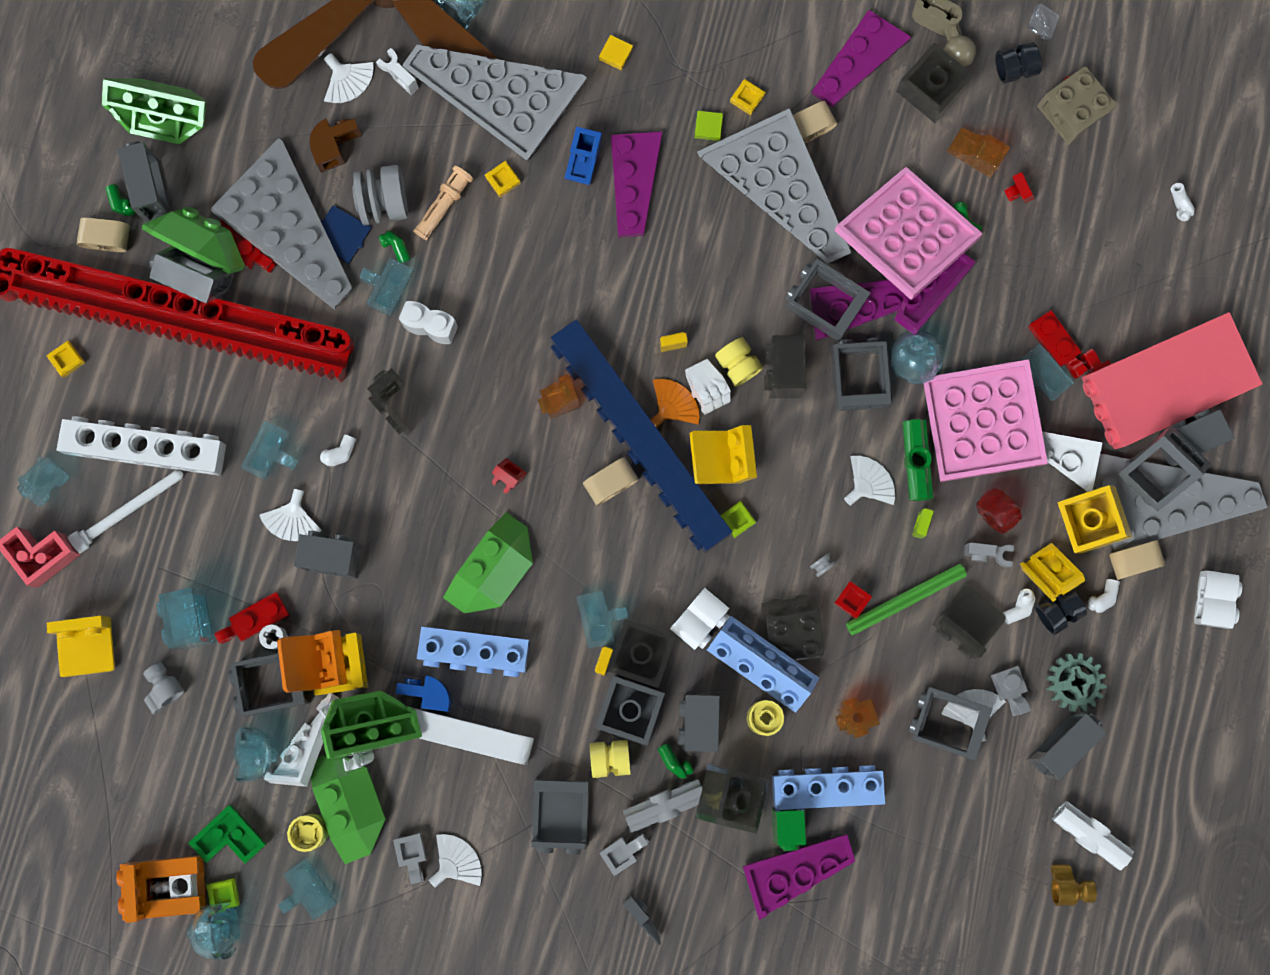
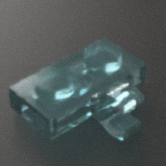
M389 258L381 276L364 268L359 278H361L362 282L374 286L366 303L367 306L391 317L414 273V269L392 258Z
M1041 344L1037 345L1019 360L1029 359L1034 389L1039 386L1052 402L1074 384Z
M264 421L240 468L264 480H267L275 462L294 470L298 460L281 452L290 433Z
M603 590L576 596L588 649L615 643L611 622L629 618L627 608L622 607L608 611Z
M308 858L283 874L295 892L278 904L283 914L302 903L312 920H315L337 904Z

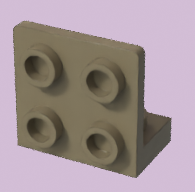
M1083 67L1046 93L1037 105L1068 146L1076 141L1084 130L1110 113L1117 106L1087 67Z

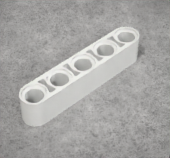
M413 708L416 710L422 737L419 739L528 765L534 738Z

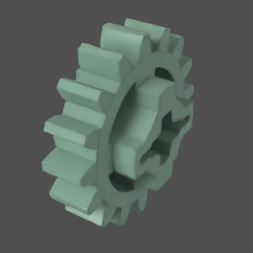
M1077 653L1075 658H1073L1072 654H1065V661L1062 658H1057L1055 661L1058 666H1049L1048 668L1053 675L1045 677V680L1051 682V686H1048L1046 691L1054 692L1051 700H1060V708H1065L1069 705L1068 708L1071 712H1075L1077 706L1080 711H1087L1086 704L1090 707H1095L1096 702L1094 698L1102 699L1103 695L1099 693V690L1107 687L1100 683V680L1106 677L1105 674H1098L1097 672L1101 665H1091L1092 657H1087L1083 660L1082 653ZM1080 666L1084 667L1090 674L1082 672ZM1064 670L1065 674L1062 680L1059 681L1060 675ZM1075 679L1080 680V684L1072 686L1071 681ZM1092 684V689L1090 693L1087 694V690ZM1062 691L1070 693L1071 698L1074 700L1067 698Z

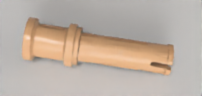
M454 165L452 168L453 173L447 182L441 184L439 189L441 192L413 230L415 234L426 241L452 203L460 200V193L467 183L473 181V177L458 166Z

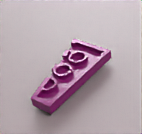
M868 10L812 90V95L821 101H826L827 105L833 108L866 77L868 78L881 64L889 60L902 46L904 47L911 37Z
M662 132L611 135L618 238L644 236Z
M965 254L961 255L912 300L905 295L894 320L916 335L970 272L976 262Z
M889 280L857 283L870 292V295L847 330L898 312L905 294ZM835 286L810 288L809 290L812 313L836 327L854 299ZM814 327L815 341L830 337Z
M843 834L801 847L799 850L788 851L743 865L758 919L761 920L767 914L784 906L801 893L810 890L814 885L855 862L848 836Z

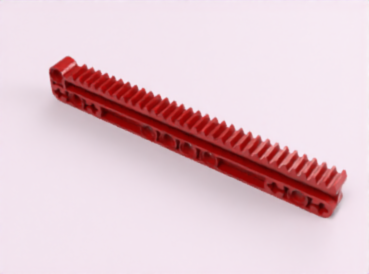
M13 248L0 250V299L6 302L15 301L19 297L27 305L34 304L38 308L43 306L47 310L54 309L58 313L63 311L67 315L73 313L78 318L82 316L87 320L93 318L99 323L102 321L107 325L113 323L119 328L122 326L128 330L133 328L139 333L143 330L148 335L153 333L159 338L163 335L168 340L174 338L179 343L183 340L188 345L194 343L200 348L204 345L208 350L214 348L220 353L224 350L228 355L235 353L240 358L244 355L248 360H252L254 357L260 363L265 360L269 365H272L274 362L280 368L283 365L289 370L295 367L298 372L302 373L305 370L309 375L315 372L321 378L325 374L329 380H332L335 376L341 383L346 378V367L349 356L354 350V343L347 332L342 329L220 299H214L206 304L168 286ZM17 260L19 263H21V266L10 262H15ZM42 264L41 270L34 274L35 266ZM53 271L62 275H60V277H57L55 274H53ZM8 282L9 287L7 290L1 292L2 285ZM138 289H143L142 295L134 299V292ZM163 295H168L167 302L165 304L159 305L158 301L160 297ZM189 301H193L192 309L184 311V305ZM219 307V312L215 317L208 316L212 308ZM293 327L296 332L301 333V337L294 332H289L287 336L285 330H290ZM320 332L321 337L317 342H309V337L312 333ZM329 338L338 343L343 339L345 345L341 344L338 348L333 342L329 341Z

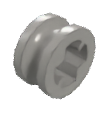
M827 553L811 565L810 568L817 571L816 576L819 577L837 562L830 560V553Z

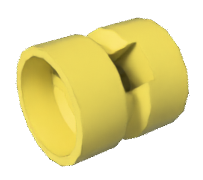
M744 337L729 343L715 355L722 368L729 369L727 375L735 387L750 380L764 368L756 356L750 355L751 348Z
M762 700L750 706L747 711L746 721L754 733L770 736L777 733L783 726L784 714L783 710L775 702Z
M628 740L612 741L611 745H607L605 742L590 743L592 778L608 777L610 772H613L615 776L630 775Z
M314 813L296 818L289 825L287 831L288 841L291 846L297 851L302 852L319 848L329 837L323 817Z

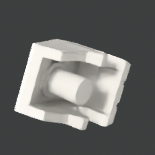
M708 359L685 370L692 396L699 401L704 415L731 401L729 386Z

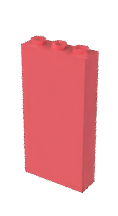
M1230 312L1081 377L1084 382V392L1091 398L1094 404V414L1102 422L1105 429V438L1113 446L1114 450L1132 444L1262 385Z

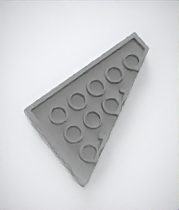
M416 45L402 65L527 161L587 80V77L583 74L491 59L423 45Z
M790 108L697 152L700 158L827 264L852 253L848 243L835 232L839 221Z
M278 138L214 204L212 212L335 310L351 293L352 287L283 141Z
M1100 454L1093 490L1108 485L1116 487L1133 536L1132 538L1111 544L1113 552L1267 508L1258 482L1204 473L1203 476L1157 512L1152 506L1147 505L1143 501L1142 496L1133 487H1129L1119 475V472L1130 459ZM1142 462L1136 467L1163 494L1167 493L1189 475L1182 468Z

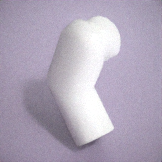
M1175 183L1171 187V193L1178 209L1176 216L1181 221H1188L1190 216L1194 215L1195 208L1186 194L1184 185Z
M344 434L338 448L326 449L321 453V461L327 466H336L347 462L357 439Z
M1107 579L1104 594L1099 597L1091 596L1088 600V608L1092 611L1096 610L1097 613H1102L1114 606L1120 582Z
M1021 590L1015 608L1003 612V618L1007 624L1031 615L1035 604V595L1032 590Z

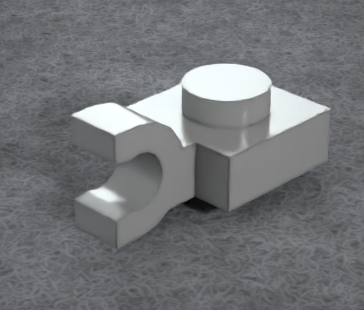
M968 543L964 548V556H971V561L987 562L988 558H995L1000 566L1011 568L1013 562L1004 560L1002 555L1005 551H1014V546L1004 545L997 547V545Z
M1018 666L991 675L1000 701L1008 699L1013 716L1031 711L1028 702L1021 695L1028 690Z
M644 832L629 843H626L625 839L621 837L599 853L615 876L637 861L634 853L646 846L649 840Z
M419 833L393 840L399 867H408L410 883L423 882L424 876L419 862L426 861L427 857L422 834Z

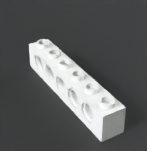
M72 416V420L62 419L57 451L65 455L221 476L226 444L219 441L218 436L203 434L202 438L193 437V433L186 431H177L176 435L167 434L166 429L151 427L150 431L140 430L141 426L128 423H125L124 427H116L114 422L98 420V424L88 423L89 419L77 416ZM94 432L95 438L93 442L87 444L86 436ZM120 435L121 443L113 448V438ZM143 439H147V447L143 451H138V443ZM172 442L174 444L173 451L165 455V445ZM195 446H199L200 454L196 458H190V450Z

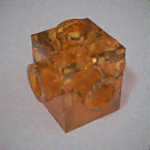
M857 697L843 701V707L837 709L838 715L835 716L840 732L845 731L846 735L853 734L854 738L870 733L869 728L880 725L871 698L858 701ZM855 713L858 715L857 722H854L853 715Z

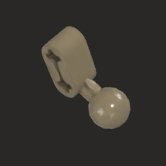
M916 0L912 10V18L918 24L939 35L946 36L948 42L944 47V59L948 65L954 68H965L975 60L976 45L972 39L961 33L959 23L963 16L961 8L949 0Z

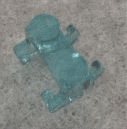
M434 0V3L442 10L446 8V4L458 12L457 16L460 17L459 22L464 29L470 26L471 20L479 13L480 8L483 6L482 0Z
M40 456L24 476L21 475L18 478L20 485L17 489L24 498H28L35 505L41 507L49 500L51 496L49 492L55 485L58 487L64 485L69 479V474L55 461L48 457L45 459Z

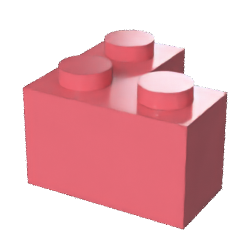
M15 527L0 539V551L24 583L27 586L39 588L81 555L71 545L66 534L53 531L37 543L28 530Z

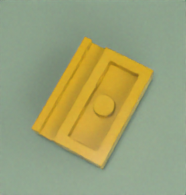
M1052 543L1030 557L1031 560L1028 562L1020 563L1023 572L1052 602L1060 594H1066L1085 581L1083 573Z

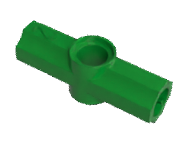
M926 420L903 421L904 467L907 472L909 501L932 500L933 491L930 470L932 457L928 449ZM912 455H920L924 461L923 466H915L911 460Z

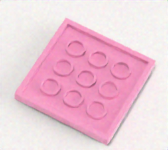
M907 167L902 169L835 228V232L911 300L982 236V233Z
M1029 359L923 378L940 482L1048 464Z

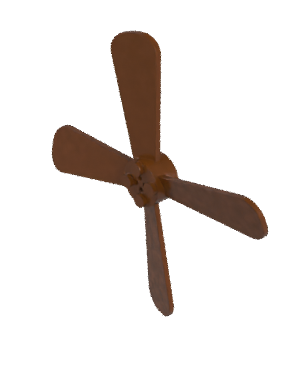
M331 0L259 49L252 63L255 74L265 85L274 89L286 88L292 85L371 4L382 8L395 7L423 46L491 59L498 58L432 0Z

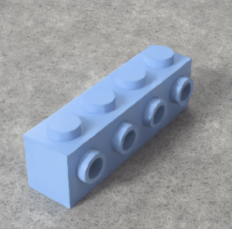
M732 616L729 617L707 649L716 658L726 663L795 713L812 693L820 679Z
M421 627L417 659L424 660L423 666L439 667L441 662L449 663L450 669L466 671V666L477 667L476 672L492 674L493 669L504 670L503 676L519 677L520 672L526 673L530 641Z
M875 765L859 766V771L849 772L848 767H832V773H821V768L805 769V774H794V769L778 770V775L772 776L773 806L775 810L885 804L883 771L876 770Z

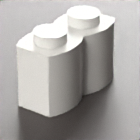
M406 301L399 317L403 327L409 332L416 335H428L433 341L441 344H451L458 328L455 319L448 313L439 310L430 311L425 305L415 301Z
M1214 571L1200 572L1197 590L1198 598L1194 616L1195 624L1233 629L1234 624H1237L1239 620V609L1236 608V600L1242 593V583L1239 582V575Z
M704 588L670 630L694 650L698 646L703 649L712 638L709 632L716 625L720 629L730 617L726 614L730 608Z

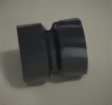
M1034 42L1018 45L1016 50L1013 47L1002 49L995 54L996 70L1003 84L1017 81L1020 79V76L1029 78L1041 73V56Z
M1073 589L1064 595L1060 594L1057 596L1054 602L1047 598L1035 606V611L1040 621L1053 635L1066 629L1068 622L1075 623L1087 615L1082 600Z

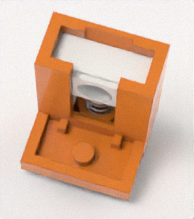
M199 855L126 862L119 865L120 869L117 870L116 874L117 885L121 887L118 911L119 914H122V920L126 923L138 922L146 918L197 914L207 910L204 860ZM169 877V881H158L156 883L153 881V878ZM180 878L188 883L186 893L181 892L177 887ZM154 893L156 895L159 893L162 895L163 893H170V897L154 898Z

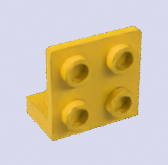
M741 425L728 431L690 432L696 484H739L757 478L751 425Z
M94 616L46 622L47 633L57 636L60 677L115 670L111 617Z
M351 633L341 637L347 684L313 690L314 695L318 696L368 688L361 634Z

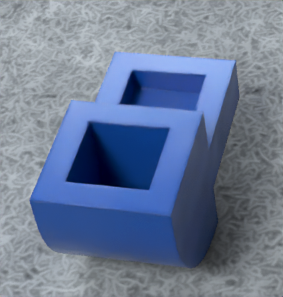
M576 126L564 179L590 186L596 161H598L602 133Z
M426 676L424 686H420L421 680L405 679L404 684L397 683L396 694L423 697L421 708L451 712V694L446 685L439 679Z

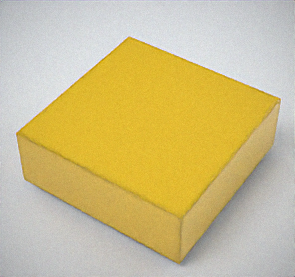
M610 35L599 55V60L622 71L633 50V45Z
M744 79L731 97L730 103L751 116L766 92Z
M506 160L485 174L486 180L500 198L521 184L520 179Z
M681 332L661 336L659 344L661 352L685 348L688 341L686 333Z
M68 340L46 355L63 378L85 364V361Z
M602 647L595 673L605 676L613 649Z

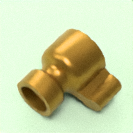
M1069 864L1051 865L1053 878L1051 895L1056 906H1073L1079 900H1082L1084 903H1094L1096 901L1097 890L1093 880H1083L1077 883Z

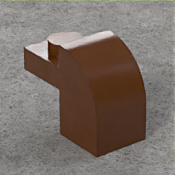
M325 118L313 128L310 134L309 145L315 163L321 173L345 164L338 145L362 136L355 118L351 120L342 119L332 127L327 118Z

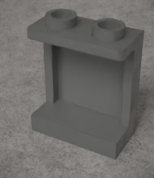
M535 779L533 787L534 808L531 847L537 848L538 853H553L554 848H563L566 854H581V849L587 848L589 781Z

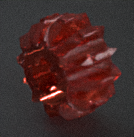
M997 488L987 491L976 503L978 513L983 517L982 519L994 531L1005 534L1011 531L1022 519L1021 511L1016 506V502L1010 496H1007L1004 491Z

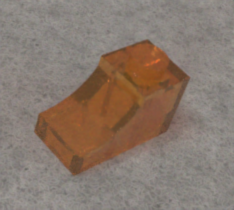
M961 128L947 152L991 178L1010 147L990 134L986 136L978 135Z
M569 374L558 377L555 383L540 390L542 398L537 399L542 414L548 412L550 419L579 408L578 397Z

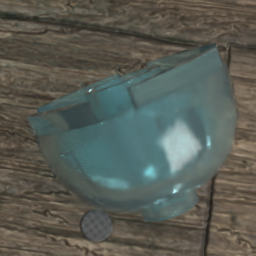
M920 330L916 335L908 331L895 340L891 350V368L897 377L900 378L901 376L907 379L909 383L919 384L933 380L937 376V372L943 366V349L935 336L923 330Z
M238 727L234 742V760H236V765L239 768H234L235 781H257L268 773L271 763H276L277 747L271 746V740L264 731L252 727Z
M216 903L204 906L194 914L187 930L190 945L196 954L205 959L225 960L230 958L236 951V948H232L234 939H239L240 923L236 910L227 908L230 905L229 903Z

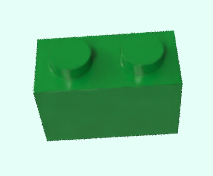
M772 809L773 842L780 846V848H783L784 851L799 850V845H806L804 810Z

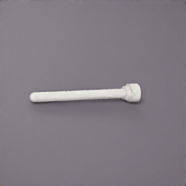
M175 470L88 530L75 531L68 536L71 545L79 554L90 548L89 545L93 543L92 539L183 478L182 471Z

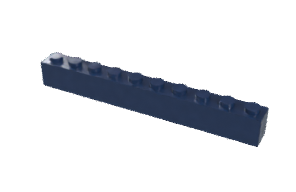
M574 320L551 336L553 345L550 348L558 360L561 358L565 360L568 364L565 369L574 381L578 379L584 386L581 388V391L589 402L594 400L599 407L596 412L604 423L609 421L613 426L614 430L611 431L613 436L620 444L624 442L629 448L627 452L629 458L635 465L640 463L645 470L642 473L643 477L651 487L655 484L661 493L658 494V497L666 508L671 506L675 511L676 515L673 517L680 528L684 529L686 527L692 536L689 540L698 551L702 549L706 553L729 537L732 531L698 484L695 483V480L578 320Z

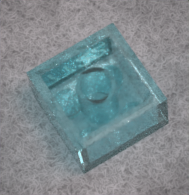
M187 588L159 594L160 602H157V612L159 617L163 618L164 628L161 633L165 645H168V649L186 650L214 644L205 591Z

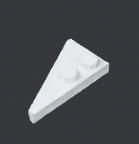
M1042 432L1047 462L1087 492L1093 491L1102 442Z
M329 693L316 709L319 711V709L329 704L332 700L339 699V697ZM319 712L310 725L304 723L292 739L291 744L280 755L282 758L281 764L273 774L267 772L264 780L273 784L307 787L323 744L321 729L325 718L321 712Z

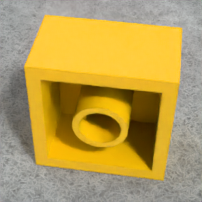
M1108 485L1057 502L1074 553L1082 554L1133 537L1115 486Z

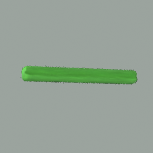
M958 564L858 616L857 619L848 621L846 627L849 633L855 635L967 576L966 570L962 564Z

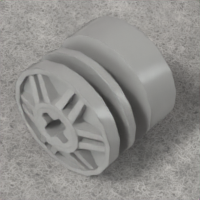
M399 164L381 167L380 179L377 180L372 168L367 169V181H365L361 170L353 172V198L356 211L360 215L363 226L371 224V212H373L376 224L381 223L382 211L386 210L390 221L408 219L407 199Z

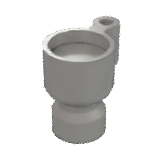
M162 662L150 666L143 672L147 681L153 683L152 691L144 699L153 715L184 694V690L177 679L166 674L167 669Z

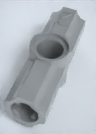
M697 779L671 790L670 788L650 796L649 800L623 810V813L632 833L656 822L662 823L681 815V812L707 802Z

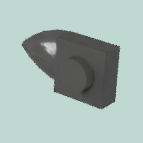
M632 895L628 896L623 901V905L648 935L660 945L658 931L647 914L649 907L639 896L636 899Z

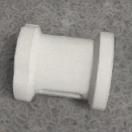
M267 625L260 631V643L265 648L278 650L277 642H272L269 635L270 633H276V636L279 638L288 637L287 632L280 626Z

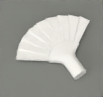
M332 53L324 58L325 62L333 70L324 102L344 103L351 101L361 95L369 86L374 71L373 62L341 64Z
M850 456L854 475V489L844 497L847 504L851 506L860 497H867L894 505L895 488L893 480L885 468L877 461L868 457Z
M294 489L289 504L260 514L263 524L272 534L281 539L298 541L300 534L308 535V531H322L301 506L304 491Z
M979 689L967 690L956 695L993 708L990 717L1006 702L1005 700L1000 701L999 696L993 692ZM949 702L942 711V715L960 721L974 730L979 715L978 712ZM984 734V737H983L982 742H983V741H987L985 734Z
M436 835L440 869L428 879L434 888L446 878L458 879L480 886L482 877L481 865L473 848L464 840L453 835Z

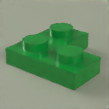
M232 804L228 805L188 842L205 863L210 862L228 845L242 862L247 864L267 845Z

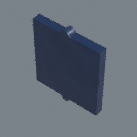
M332 205L324 220H320L337 257L350 264L357 251L363 248L362 243L372 228L368 225L363 226L361 221Z

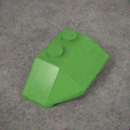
M141 78L103 79L102 106L107 111L109 110L114 118L130 134L181 144L205 125L206 100L190 89Z
M183 207V209L171 211L142 225V229L152 236L211 266L218 267L228 274L244 269V262L230 230L221 226V223L215 219L199 215V212L194 208Z
M506 512L487 531L459 569L443 598L464 614L502 607L533 564L528 527Z
M383 691L333 700L321 729L327 759H336L376 750L422 737L416 710L409 706L406 707L399 700Z
M324 755L317 758L310 777L312 789L330 839L344 864H347L372 853L386 818L368 768L362 766L361 768L345 771L342 759L344 758L347 761L351 759L346 757L327 759V756Z

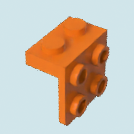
M340 630L316 635L282 637L278 639L277 647L281 678L285 692L327 689L347 684Z

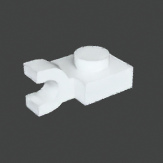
M390 48L387 53L392 58L391 62L385 63L379 59L376 62L377 66L383 71L389 72L393 79L412 96L419 89L416 82L417 77L399 64L397 54Z

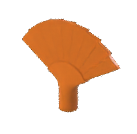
M652 380L659 408L658 413L651 419L656 428L666 419L699 425L700 416L697 402L686 387L672 380Z

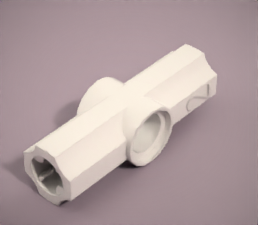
M1065 801L1055 811L1052 820L1076 837L1075 840L1084 848L1094 854L1097 853L1118 870H1122L1129 864L1134 851L1111 835V831L1102 823L1092 817L1089 818L1068 801Z

